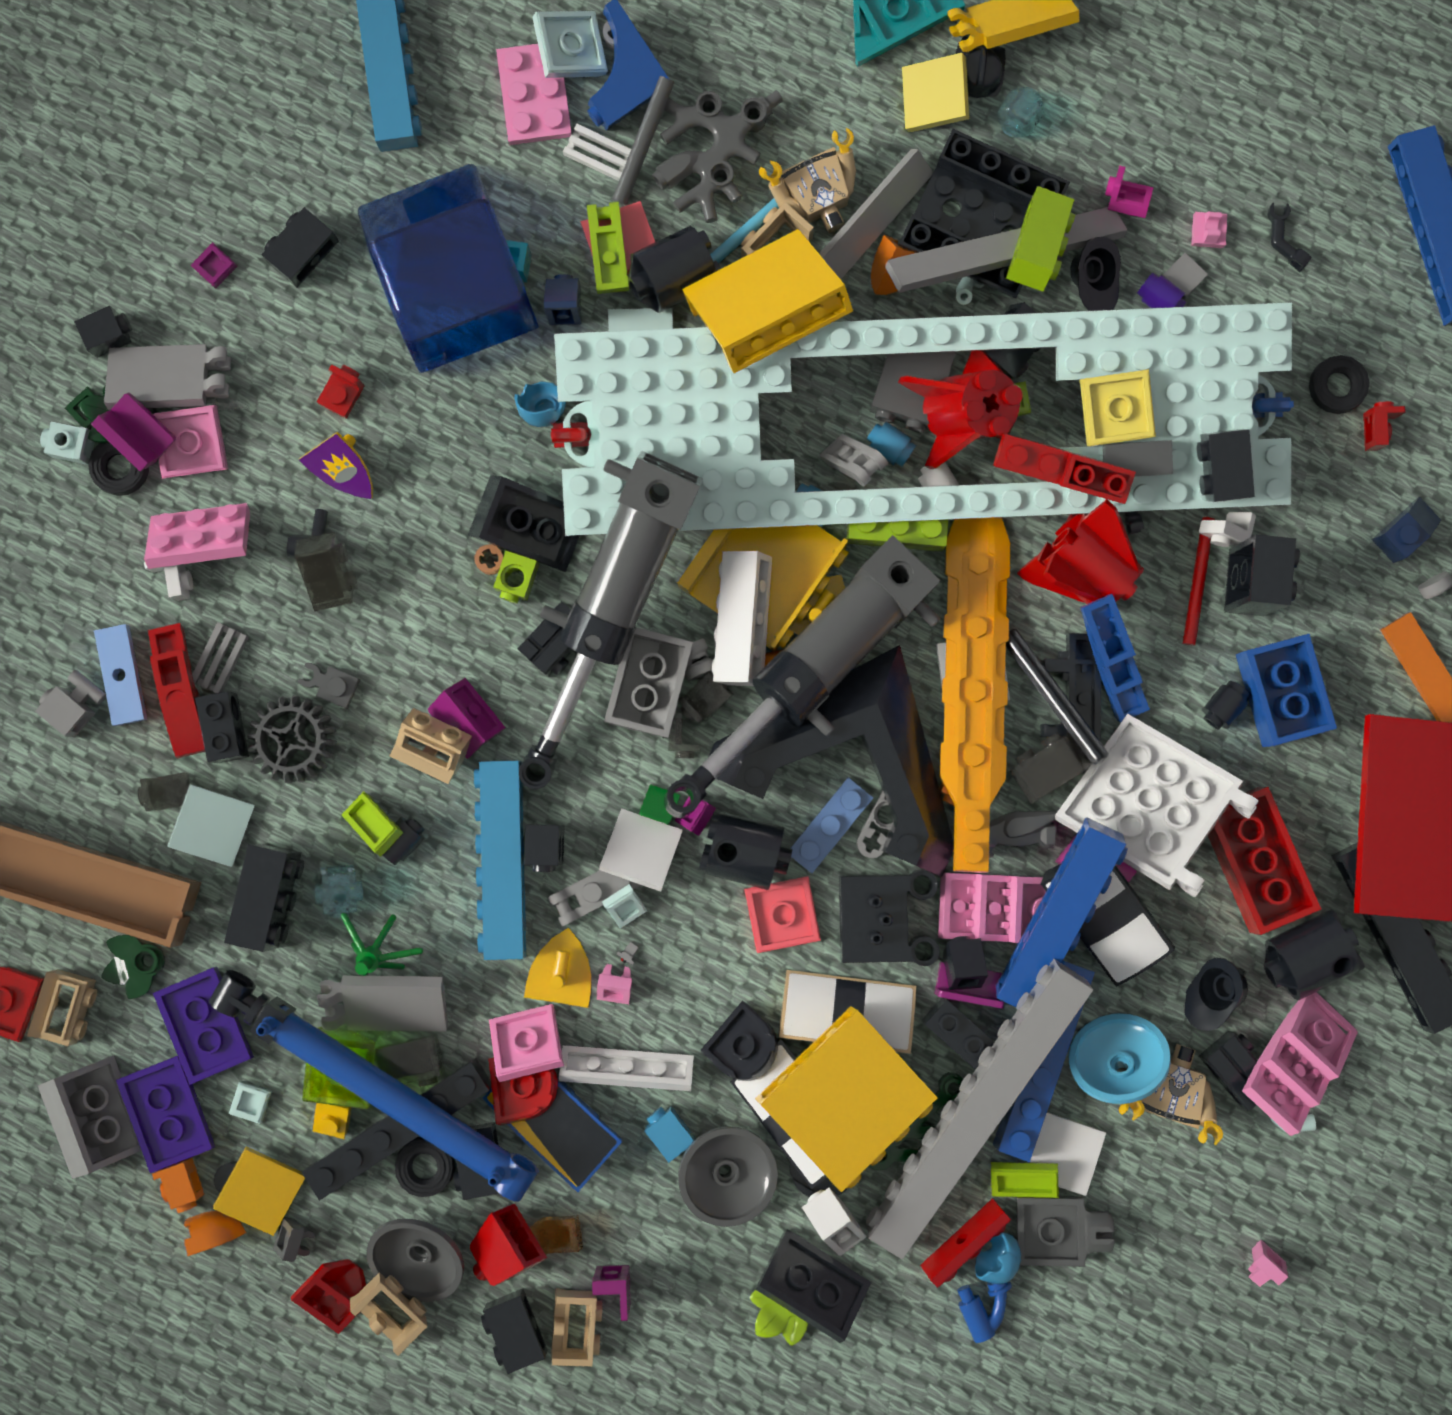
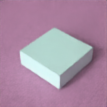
M630 884L602 901L605 909L620 929L647 912L645 905Z
M240 1081L229 1114L258 1124L262 1123L272 1091Z

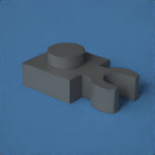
M305 663L306 668L313 670L314 677L310 681L299 678L297 682L307 688L320 687L316 695L317 697L348 709L361 679L330 666L326 674H322L321 669L317 665Z

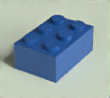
M1310 634L1235 654L1245 689L1250 694L1248 700L1262 748L1337 729Z

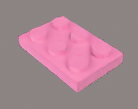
M538 44L496 49L509 145L570 137L572 131L565 79L545 78Z
M247 503L151 516L144 557L148 569L246 556L250 510Z

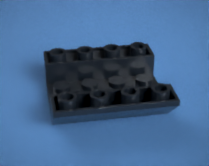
M952 129L933 175L914 215L912 214L899 242V246L914 253H919L998 234L1006 228H1022L1027 208L1037 186L1065 195L1070 181L958 130ZM947 202H955L960 207V214L956 217L947 216L943 212V205ZM1010 266L967 276L1015 299L1023 285L1006 279Z

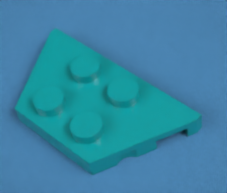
M853 0L856 66L859 67L949 19L947 15L949 10L960 8L964 11V1Z

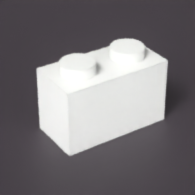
M830 1188L825 1191L819 1190L812 1194L808 1199V1203L802 1207L822 1240L839 1256L867 1237L845 1203Z

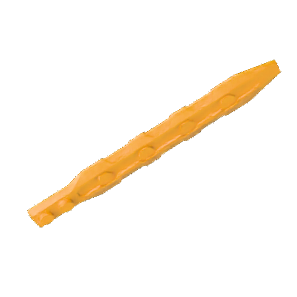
M1002 517L954 519L947 536L945 554V575L948 576L947 614L944 615L943 638L946 639L945 678L942 679V702L945 703L944 742L941 743L940 777L955 805L953 871L989 872L990 805L1006 780L1007 747L1004 745V711L1008 702V682L1005 681L1006 642L1009 641V618L1006 617L1007 579L1010 578V540Z

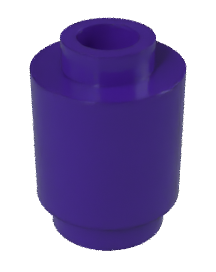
M1152 273L1137 292L1142 297L1141 301L1149 308L1183 307L1187 303L1182 299L1185 292L1162 274L1157 276L1155 273Z

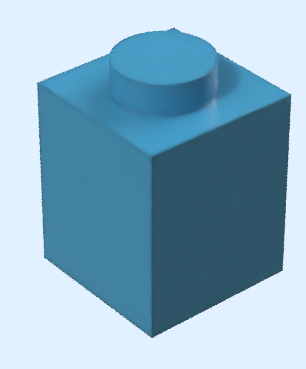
M672 1106L667 1110L660 1107L646 1118L649 1124L645 1126L644 1131L668 1163L685 1151L696 1138Z

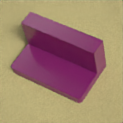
M130 392L124 394L111 410L98 415L91 423L139 471L153 465L176 440V437Z
M466 678L445 689L428 708V712L432 717L472 735L465 755L467 759L473 756L483 744L499 735L506 728Z
M940 961L935 995L941 998L1004 1009L1005 1002L997 999L996 984L1002 972L987 970L988 977L982 988L949 990L944 962Z
M629 1265L596 1266L592 1280V1295L620 1294L621 1321H628L631 1307Z

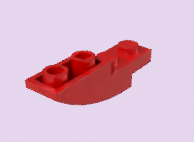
M1006 433L1002 435L993 466L1122 504H1126L1136 474L1133 470Z
M181 623L148 630L152 651L150 661L175 757L178 759L205 752L195 700L196 697H199V693L194 685L184 628Z

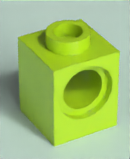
M505 551L493 586L496 591L501 592L499 598L518 604L519 599L528 601L539 563L536 560ZM516 571L522 572L524 574L523 583L518 587H510L507 582L509 575Z

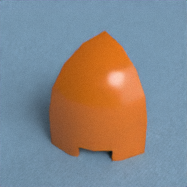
M886 235L883 236L872 263L871 285L874 293L877 295H888L898 291L885 268L887 261L915 254L908 249L900 247L898 245L899 240Z
M219 1211L204 1212L187 1218L184 1226L189 1229L191 1236L184 1240L187 1256L209 1250L246 1233L242 1223Z

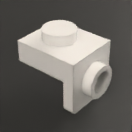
M1229 512L1226 520H1202L1199 533L1211 538L1210 543L1216 546L1229 547L1230 545H1237L1251 537L1256 515L1251 512Z
M144 562L145 569L153 573L165 571L169 598L177 601L190 599L189 590L193 589V579L190 571H186L185 564L148 569Z

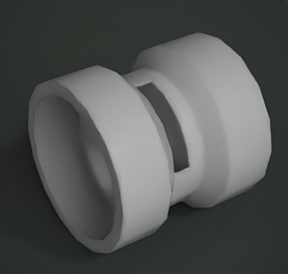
M705 639L693 642L685 672L687 681L697 679L703 673L706 675L712 672L713 659L709 658L707 654L708 646Z

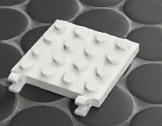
M1127 714L1104 746L1109 753L1108 757L1097 765L1091 764L1056 813L1055 820L1078 833L1085 818L1088 817L1122 833L1128 848L1123 862L1168 890H1171L1173 885L1177 883L1186 893L1196 897L1203 887L1204 879L1185 869L1229 804L1238 813L1250 818L1257 808L1258 800L1239 790L1243 783L1241 779Z

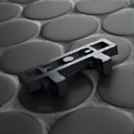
M1085 633L1066 634V651H1059L1058 659L1045 658L1041 662L1048 672L1061 673V681H1066V696L1101 742V676L1088 635ZM1062 722L1055 725L1040 724V737L1058 738V746H1066L1065 764H1092Z

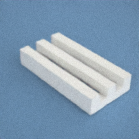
M576 124L574 133L570 136L569 143L563 150V155L619 181L631 149ZM583 136L597 144H600L616 153L625 156V158L622 159L620 157H617L601 148H598L582 139H579V137ZM577 146L620 166L619 170L611 168L573 149Z

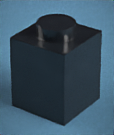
M110 305L74 321L86 350L96 358L109 353V348H120L132 342L128 332L132 331L130 322L124 313L119 314Z
M959 936L948 941L942 954L949 990L982 988L988 977L981 938L970 939L968 936Z

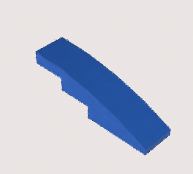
M1113 594L1082 606L1081 611L1087 635L1116 720L1121 723L1127 714L1135 717L1150 710L1140 685L1143 681L1133 658L1136 654Z

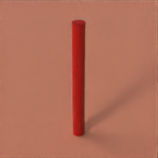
M1202 517V520H1215L1211 517ZM1200 533L1182 643L1191 646L1196 645L1211 549V538Z

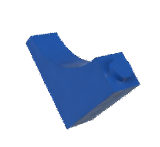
M618 0L610 1L603 10V14L611 28L614 41L612 71L602 88L589 99L588 105L590 109L587 110L597 127L602 125L606 131L651 100L660 76L668 78Z

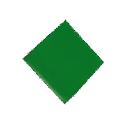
M650 784L639 815L670 825L673 816L667 812L664 806V797L667 790ZM674 793V801L678 804L681 795Z

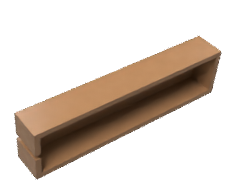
M0 821V896L171 948L182 945L190 921V916L185 915V912L193 911L202 882Z

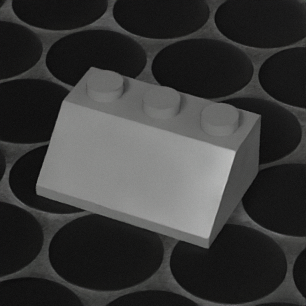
M636 627L624 657L619 664L604 722L638 732L669 738L693 642Z
M114 1055L38 1085L72 1179L90 1174L142 1151L116 1080L122 1078Z

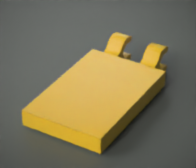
M991 0L967 7L966 12L960 8H953L947 12L951 21L960 19L957 25L949 27L953 37L970 34L968 39L959 42L963 52H969L981 45H985L987 49L1079 22V9L1072 0Z

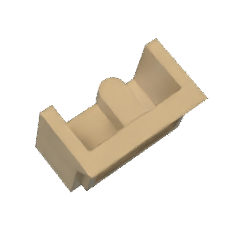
M785 202L779 209L774 207L768 212L763 220L765 224L757 232L752 230L741 243L743 246L741 248V257L743 258L764 247L784 224L793 231L799 229L809 242L813 238L814 227Z
M413 708L401 724L390 757L449 784L464 761L472 735ZM411 737L426 746L423 750H420L407 743ZM438 751L450 756L448 763L436 757Z
M59 969L46 972L27 1037L41 1038L65 1046L77 1044L78 1040H82L88 1026V1022L84 1021L87 1008L93 1006L97 997V989H93L96 980ZM66 985L75 988L63 1031L60 1032L49 1029L54 1010L58 1006L61 986Z
M379 1272L357 1295L350 1298V1310L355 1316L359 1312L369 1319L371 1330L376 1335L383 1332L392 1341L393 1352L399 1356L428 1327L426 1316L424 1315L427 1310L415 1297L409 1301L401 1293L403 1291L402 1285L392 1275L385 1278ZM381 1290L410 1317L402 1327L372 1300Z
M556 1288L551 1350L552 1365L592 1367L593 1355H599L600 1334H595V1321L601 1322L602 1301H597V1296L592 1295V1291ZM570 1304L586 1305L583 1349L567 1348Z

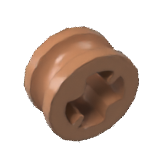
M492 544L480 547L475 554L477 568L487 575L498 573L504 557L503 552ZM491 551L493 556H498V562L494 561L495 567L489 568L487 564L481 563V558H486L484 553Z

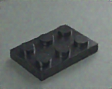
M787 1229L782 1234L755 1290L841 1344L845 1341L872 1282Z

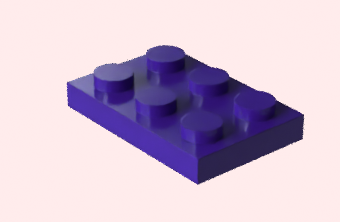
M217 966L153 993L189 1085L254 1058L238 1017H229L218 1012L208 1001L222 979Z
M178 1056L116 1080L150 1173L216 1147L193 1084L189 1085Z

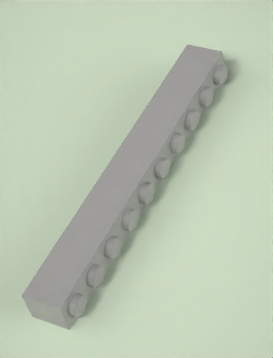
M1053 959L1049 966L1044 965L1036 977V985L1030 993L1026 992L1022 995L1017 1003V1012L1011 1020L1007 1019L1003 1022L997 1033L998 1039L992 1047L988 1046L984 1049L978 1060L979 1066L973 1074L969 1073L965 1076L959 1088L960 1093L954 1101L950 1100L946 1103L940 1115L941 1120L935 1128L930 1127L922 1139V1147L917 1154L913 1153L908 1157L901 1177L898 1181L893 1180L889 1184L884 1195L885 1199L879 1208L875 1206L870 1211L866 1219L869 1239L900 1259L905 1257L1092 993L1093 988L1087 979L1056 959Z

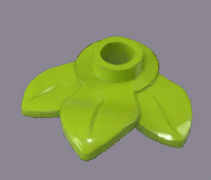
M754 1290L750 1295V1300L757 1307L761 1308L755 1321V1334L759 1337L770 1338L782 1333L785 1340L791 1346L798 1343L804 1336L808 1323L762 1293Z

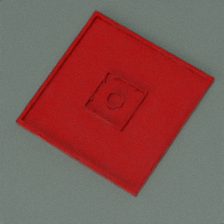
M1374 714L1365 715L1354 913L1452 922V723Z

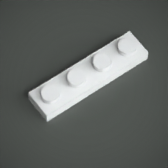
M563 1045L562 1056L564 1066L560 1067L559 1081L691 1091L694 1055Z

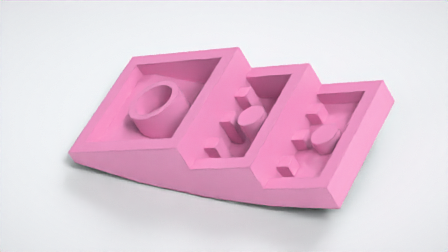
M944 872L940 880L938 938L953 939L959 936H968L970 939L981 938V941L1019 943L1046 893L1040 884L1043 877Z
M1317 992L1298 1000L1269 1041L1254 1066L1242 1092L1290 1136L1300 1133L1310 1108L1320 1105L1329 1081L1340 1076L1358 1031ZM1338 1025L1346 1030L1348 1034L1346 1035Z

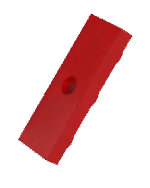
M992 1198L920 1266L930 1281L937 1288L940 1287L944 1282L951 1281L955 1277L957 1270L968 1260L977 1257L982 1247L989 1240L999 1236L1011 1219Z

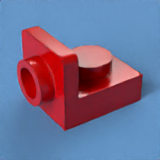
M331 364L329 368L331 376L317 403L347 419L365 385L358 379L360 374L346 365H342L340 369Z
M1384 401L1375 403L1373 408L1363 413L1365 451H1378L1389 445L1392 437V426L1388 419H1396L1405 414V406H1394V402Z

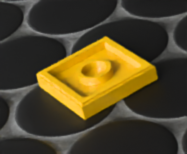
M246 1146L215 1201L213 1209L274 1236L305 1177L301 1171Z

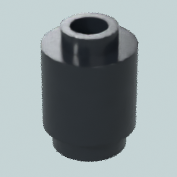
M1230 680L1226 685H1221L1202 708V711L1206 714L1203 719L1217 730L1221 727L1229 729L1248 706L1247 700L1250 698V694L1241 685Z
M411 816L407 820L400 817L395 822L403 831V834L382 855L393 865H396L400 860L404 862L425 839L422 835V832L425 830L424 827Z

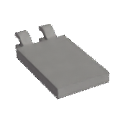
M206 344L109 348L104 404L108 410H111L124 394L130 392L146 408L206 406L207 397H229L230 386L225 384L226 377L224 374H213L209 378L207 376L208 370H231V357H227L226 347L218 346L208 351Z
M343 975L341 982L331 980L320 982L322 994L317 995L318 1006L325 1009L326 1016H332L321 1018L324 1030H335L341 1025L347 1024L348 1030L447 1032L448 1017L443 977ZM343 1001L344 1005H339L337 1003Z

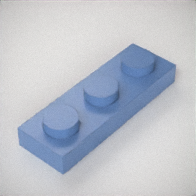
M848 777L790 848L793 849L791 857L812 874L871 802L873 797Z

